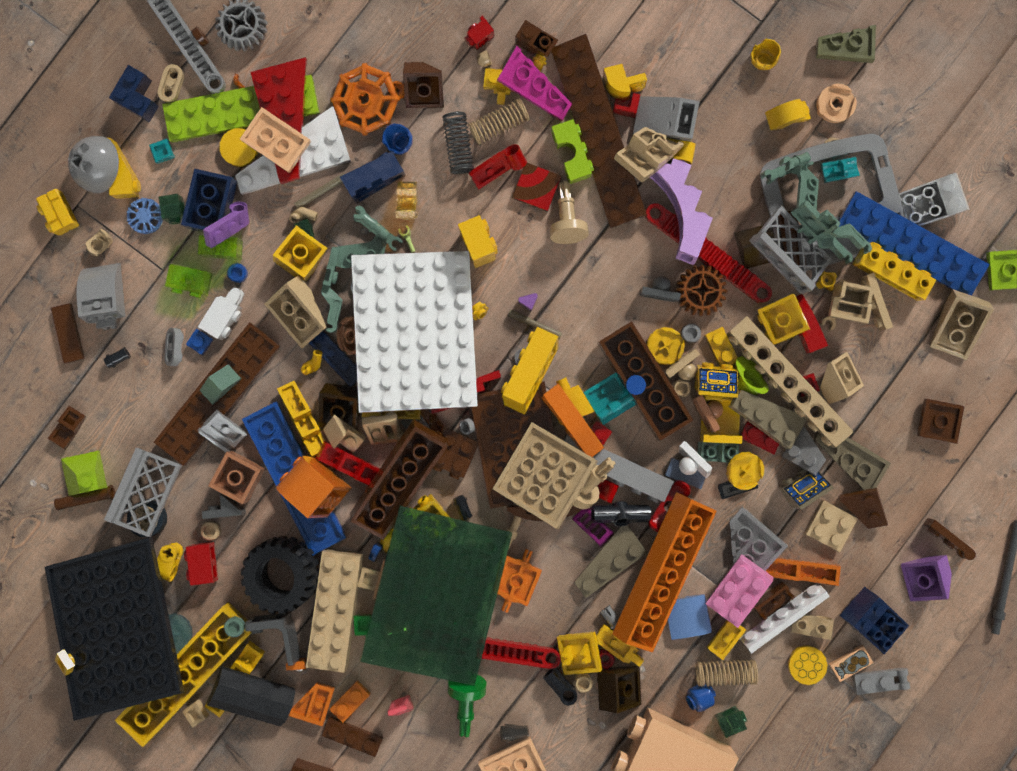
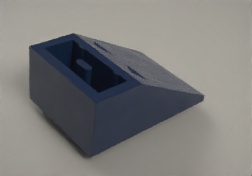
M865 586L840 614L841 618L884 655L909 626L879 596Z

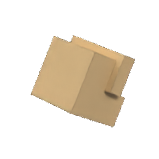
M844 281L835 284L828 316L869 324L872 304L869 303L872 302L874 287Z

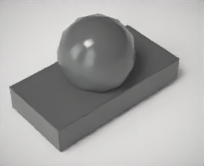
M664 276L656 277L653 280L652 288L642 287L640 290V296L675 303L680 300L681 293L670 292L671 282Z

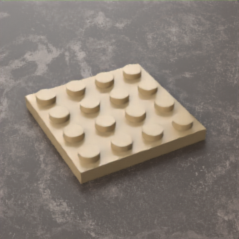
M531 422L493 490L554 528L559 529L598 461Z

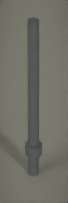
M1014 520L997 607L993 611L992 616L994 621L991 633L997 635L1000 634L1002 620H1005L1006 616L1004 610L1017 552L1016 520Z

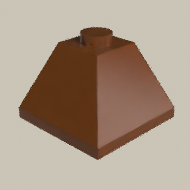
M404 62L403 80L406 108L444 107L442 70L424 62Z

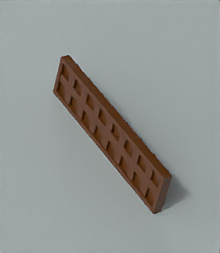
M249 322L156 438L154 443L181 465L186 466L207 440L198 433V429L204 425L203 423L216 410L226 416L281 346L253 323ZM226 365H230L242 379L212 405L200 392V389L209 376Z

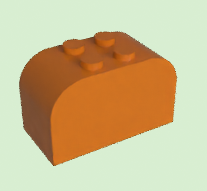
M309 456L298 457L292 465L293 468L282 475L279 480L280 483L276 486L278 492L307 518L328 517L352 489L328 466Z

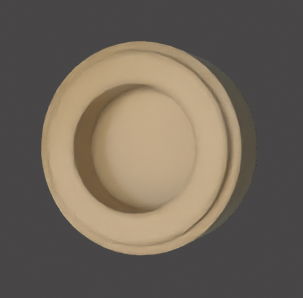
M208 521L202 525L200 534L205 540L212 541L220 536L221 527L215 521Z

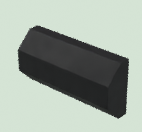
M222 666L206 703L207 706L281 727L287 721L292 709L296 690L293 687Z

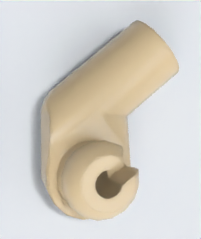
M300 207L290 214L289 221L293 224H297L306 218L316 221L318 212Z

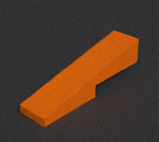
M559 383L543 394L541 399L562 423L566 433L582 452L593 457L604 449Z
M777 558L766 572L774 578L839 586L841 566Z

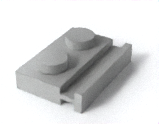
M218 410L198 429L200 435L224 452L230 451L247 435L244 429Z

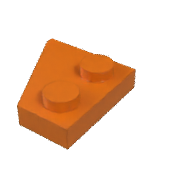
M316 682L292 707L289 716L323 727L335 687Z

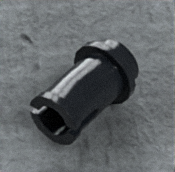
M124 347L111 355L107 354L104 362L108 368H115L117 364L129 359L131 356Z
M460 495L453 499V505H456L461 521L473 516L466 502L467 497Z

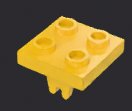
M595 632L557 636L564 675L602 671Z

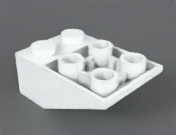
M957 173L899 193L905 218L919 226L970 210Z

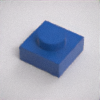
M195 329L186 345L199 354L204 355L214 339L201 330Z

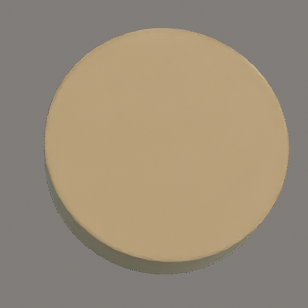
M563 181V183L558 184L560 199L557 201L560 221L550 226V239L559 244H572L583 241L588 237V224L583 220L575 219V201L571 198L570 183Z
M608 457L600 465L595 466L573 506L579 509H588L598 501L599 488L597 485L607 478V473L616 464L615 461Z

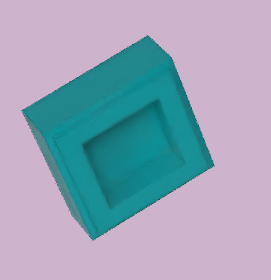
M168 139L149 145L155 163L159 164L175 158Z

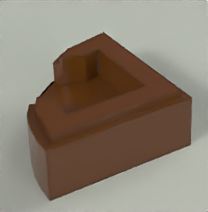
M435 413L430 414V429L442 436L443 423Z

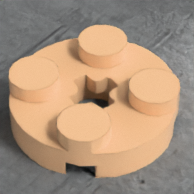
M833 84L825 88L817 98L818 116L830 123H842L854 113L857 105L856 97L851 93L852 90L844 84ZM838 99V103L841 104V107L838 106L837 108H835L832 102Z

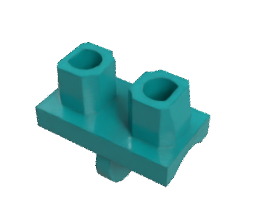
M856 157L821 164L824 183L860 176Z

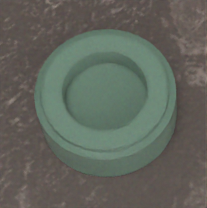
M237 616L228 619L224 625L225 633L230 637L240 636L245 630L244 620Z

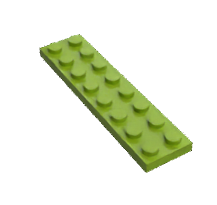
M307 75L304 92V117L320 114L313 76ZM254 86L162 104L168 137L171 143L224 133L234 128H248L260 110Z

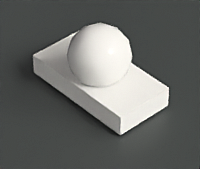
M684 441L679 446V453L684 457L679 462L680 471L685 475H692L698 470L707 478L711 474L712 467Z

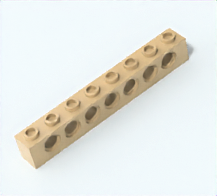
M747 316L727 333L730 336L728 338L734 346L738 345L743 350L741 352L747 360L751 359L756 364L754 366L761 375L765 374L769 378L768 383L774 389L778 388L782 392L781 397L788 404L790 402L793 404L796 414L801 418L804 417L809 422L807 424L813 432L817 431L822 436L820 439L827 447L836 448L853 433V430ZM746 335L753 338L754 342L752 345H747L744 342ZM758 350H764L766 352V359L762 360L758 358ZM772 364L779 366L780 371L778 374L771 372L770 367ZM785 378H789L793 382L790 389L784 386ZM799 392L804 393L806 396L804 403H800L797 400ZM812 407H816L819 410V415L816 418L810 414ZM826 421H829L832 424V430L830 432H827L824 429V423Z

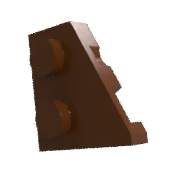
M877 488L840 495V501L868 529L888 525Z

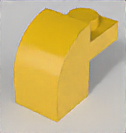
M623 64L606 67L603 70L602 77L606 90L616 99L629 100L631 91L639 92L646 86L647 77L645 73L626 77Z
M800 99L783 103L765 112L770 130L783 129L793 123L805 122L811 119L806 102Z

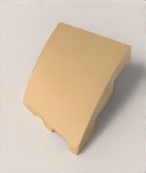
M644 127L633 134L629 145L617 152L614 159L640 182H644L662 168L683 147L684 143L681 141L678 143L666 139L667 135Z

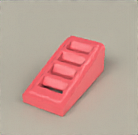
M410 695L393 700L387 712L388 716H398L412 711L414 706Z

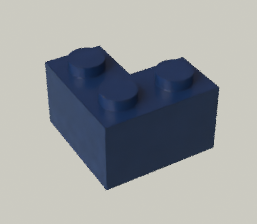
M127 65L109 98L117 105L149 123L159 107L152 100L144 96L152 80L144 73Z

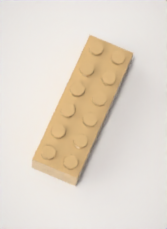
M328 548L322 551L306 668L345 673L348 668L359 591L358 582L361 575L364 553Z

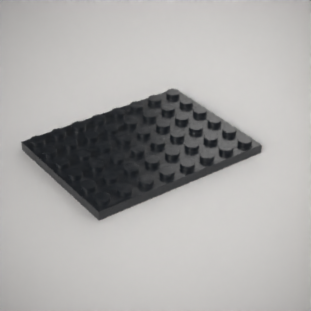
M153 537L45 566L60 651L65 650L75 660L73 672L65 676L74 721L184 693Z

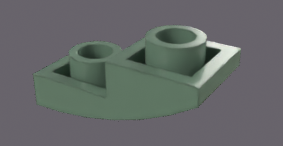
M698 442L697 453L705 461L730 462L736 454H739V444Z

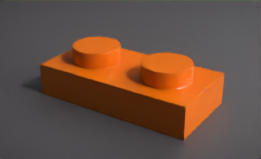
M357 680L329 710L343 723L371 693Z

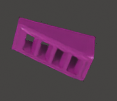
M582 509L572 518L600 547L614 534L604 523H592L588 528L585 527L591 520L590 509ZM588 513L589 516L581 523L579 520ZM599 524L600 527L592 534L591 531ZM605 529V534L598 539L597 536Z

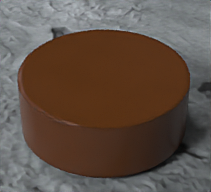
M198 26L191 30L192 35L201 46L209 43L208 38Z

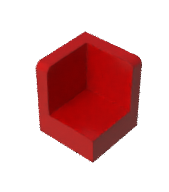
M633 93L629 100L615 99L613 114L635 118L641 94Z

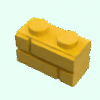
M53 189L47 192V194L36 198L38 203L36 208L47 221L45 226L50 233L63 235L69 232V230L79 227V223L62 191Z

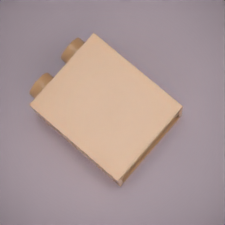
M647 708L643 718L638 715L633 717L627 731V737L632 739L627 753L620 750L617 752L611 766V771H733L739 758L731 746Z

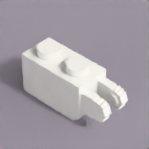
M233 288L226 298L223 296L216 297L198 327L217 339L223 340L227 338L232 330L230 327L239 320L242 314L240 312L242 307L239 305L245 293L239 290V288Z

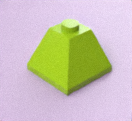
M100 450L61 459L68 496L107 488Z

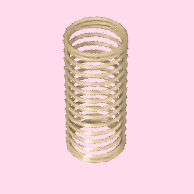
M520 98L516 99L514 103L511 102L506 106L503 105V109L499 107V111L496 109L495 113L492 111L491 114L488 113L487 116L484 115L483 118L480 117V121L476 119V123L474 121L468 123L470 131L478 145L482 144L476 128L478 129L483 142H486L484 136L481 133L478 123L480 124L487 140L489 141V137L484 129L482 121L485 124L490 134V137L493 139V135L487 125L486 119L489 122L495 137H497V134L495 132L494 127L491 124L489 116L494 122V125L499 135H501V132L495 122L494 116L496 117L502 132L505 133V131L498 118L497 113L501 117L506 130H509L505 120L502 117L501 111L505 115V118L510 129H512V125L506 115L505 109L507 110L514 127H516V123L509 111L508 106L512 110V113L518 125H520V122L516 113L513 110V106L515 107L517 114L523 124L524 120L526 122L529 121L528 112Z
M754 659L750 661L741 660V662L739 660H733L732 662L730 660L728 662L726 660L724 662L715 661V663L713 661H707L706 663L703 661L702 664L700 661H697V685L704 687L706 682L708 687L709 679L711 686H713V683L717 686L718 681L721 686L722 679L724 686L727 683L730 686L731 681L734 686L735 679L737 685L740 682L743 685L744 681L746 685H748V682L751 685H756L758 683L756 661ZM703 663H704V665H705V678H704V671H703ZM712 663H713V665H714V671H713V672H712V667H711ZM716 663L718 664V676H717Z

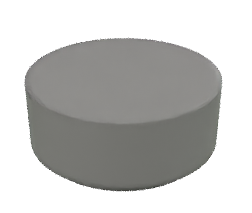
M688 324L681 330V337L687 343H694L701 336V330L695 324Z

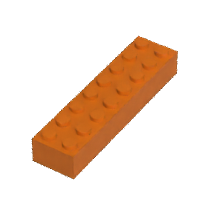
M676 492L612 635L625 644L653 653L714 519L716 510Z

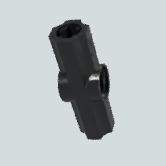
M624 501L615 502L612 505L592 506L591 520L593 523H614L618 527L627 526L630 523L650 522L651 507L649 505H628Z

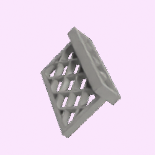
M779 206L758 234L753 235L749 241L800 294L810 292L815 288V282L832 258L823 249L819 248L816 241L809 244L810 252H804L803 241L807 242L809 238L803 232H797V238H791L790 228H794L797 231L800 225L782 206ZM779 214L784 217L785 225H778ZM768 228L774 229V238H771L766 233ZM779 228H785L786 238L779 237ZM798 241L799 252H792V242ZM780 242H786L787 252L780 248ZM793 255H799L800 265L794 263ZM804 255H811V265H805ZM816 255H820L824 261L821 265H817ZM806 268H812L811 279L806 275Z
M136 448L104 520L151 537L182 465ZM149 457L155 459L157 467L148 470L146 463ZM168 465L174 466L172 475L166 477L162 468ZM159 469L162 479L153 483L150 473ZM146 475L149 485L140 488L138 481L140 477ZM164 482L166 489L164 493L158 495L155 485ZM151 487L154 497L145 501L142 491ZM138 493L141 503L132 506L130 499L132 495ZM156 500L157 510L150 513L147 503ZM143 506L146 515L137 519L134 509ZM130 511L134 521L127 524L121 522L123 515ZM148 518L150 523L147 532L141 530L139 522Z

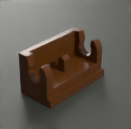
M780 582L765 593L753 608L762 620L765 621L768 619V616L791 599L793 600L795 596L789 591V587L785 583Z

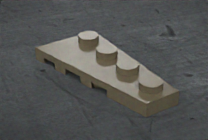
M738 390V398H733L728 406L785 449L792 448L807 421L804 417H799L792 410L743 390Z
M824 423L825 431L830 432L832 427ZM817 432L813 440L863 490L877 488L889 468L890 462L848 437L836 448L827 447L820 439L822 436Z
M628 525L619 527L604 547L600 549L595 558L576 578L574 583L585 598H587L648 552Z

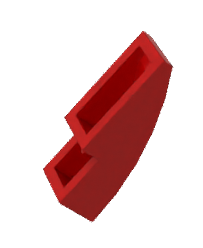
M803 294L796 296L810 327V330L797 335L801 339L806 354L827 347L828 344L805 297Z

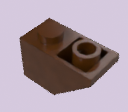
M527 20L524 21L515 36L516 45L531 54H539L544 57L550 55L558 42V39Z

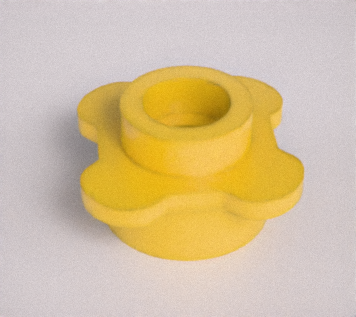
M823 271L816 283V287L832 291L836 283V273Z
M478 302L472 306V314L475 321L482 319L487 314L489 308L485 303Z

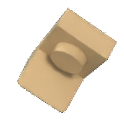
M336 415L330 419L323 429L334 449L340 443L352 453L358 449L366 436Z

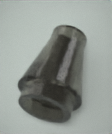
M514 724L500 726L501 741L510 743L529 737L528 726Z

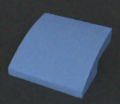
M705 594L686 596L676 600L668 618L672 640L712 633Z

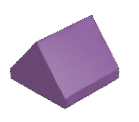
M533 293L519 297L518 302L532 311L538 295Z

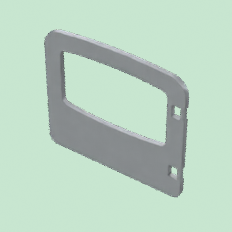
M876 134L853 136L809 147L766 163L760 171L761 176V173L765 170H773L780 166L779 161L784 157L792 158L794 155H801L805 152H808L811 156L809 162H817L836 156L867 151L871 154L882 199L878 203L904 217L886 144ZM883 156L886 166L880 168L878 157ZM760 177L769 216L771 217L779 206L784 208L777 178L767 185V178L761 179ZM836 238L852 254L853 258L857 256L860 249L848 238ZM803 241L804 252H810V245ZM823 249L832 258L828 265L845 260V258L840 260L830 249ZM805 255L806 264L811 265V255ZM816 255L817 265H821L824 260L820 255Z

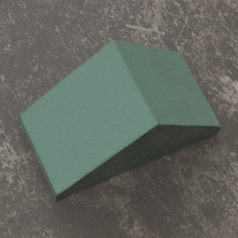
M226 365L207 378L200 392L214 405L242 378L230 365Z

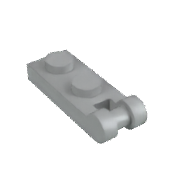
M894 668L855 673L853 675L855 693L861 695L892 690L910 689V682L907 681L908 669ZM894 676H899V682H894Z

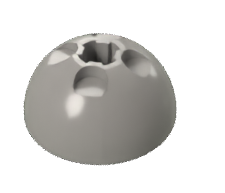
M90 136L80 140L73 146L68 157V169L73 180L81 188L91 193H102L108 190L116 179L119 158L116 147L111 140L103 136Z

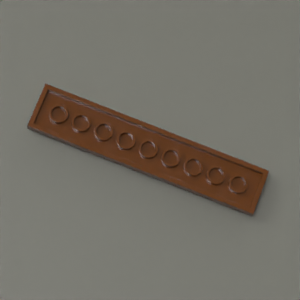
M587 34L555 46L552 54L567 99L572 103L570 108L575 123L580 127L581 141L586 144L588 151L586 153L587 159L591 160L594 171H592L610 228L612 229L647 216L635 177L614 159L616 153L625 147Z

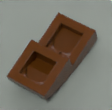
M68 406L58 419L59 424L47 439L66 450L79 431L86 416Z

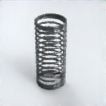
M461 111L450 112L442 116L443 125L445 126L444 130H446L444 132L446 134V146L448 147L447 151H449L447 154L450 160V173L465 174L474 169V165L471 164L473 160H470L472 152L470 151L471 147H469L471 144L468 143L470 141L467 134L469 131L466 130L468 129V126H466L468 124L466 122L467 115ZM455 115H463L461 117L447 118ZM457 123H465V124H463V125H458V126H449V125L457 124ZM466 127V128H464V129L451 130V129H454V128ZM465 131V133H461V134H452V133H456V132ZM458 136H466V137H463V138H454V137H458ZM460 140H468V141H464V142L452 143V142L460 141ZM468 144L466 146L453 147L457 145Z

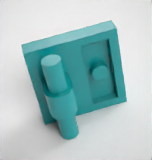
M616 372L583 392L602 425L636 405L633 401L634 398L628 393Z

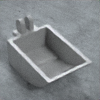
M121 263L86 268L79 274L76 292L78 317L86 323H96L97 329H116V319L126 317Z

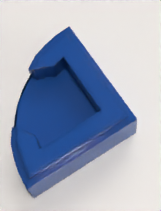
M378 542L375 543L368 559L375 562L383 545Z

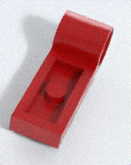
M513 144L498 152L468 172L479 190L510 169L514 171L522 169L527 164V160L519 145Z

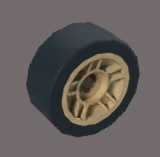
M156 501L147 503L149 512L152 513L157 510L158 505ZM143 506L134 509L137 519L146 515ZM165 508L162 510L152 536L159 534L165 528L167 523ZM130 511L127 514V523L134 521ZM146 519L139 522L141 530L147 532L150 526ZM132 531L133 534H135V535H137V536H139V537H147V536H144V535H142V534H139V533H137V532Z

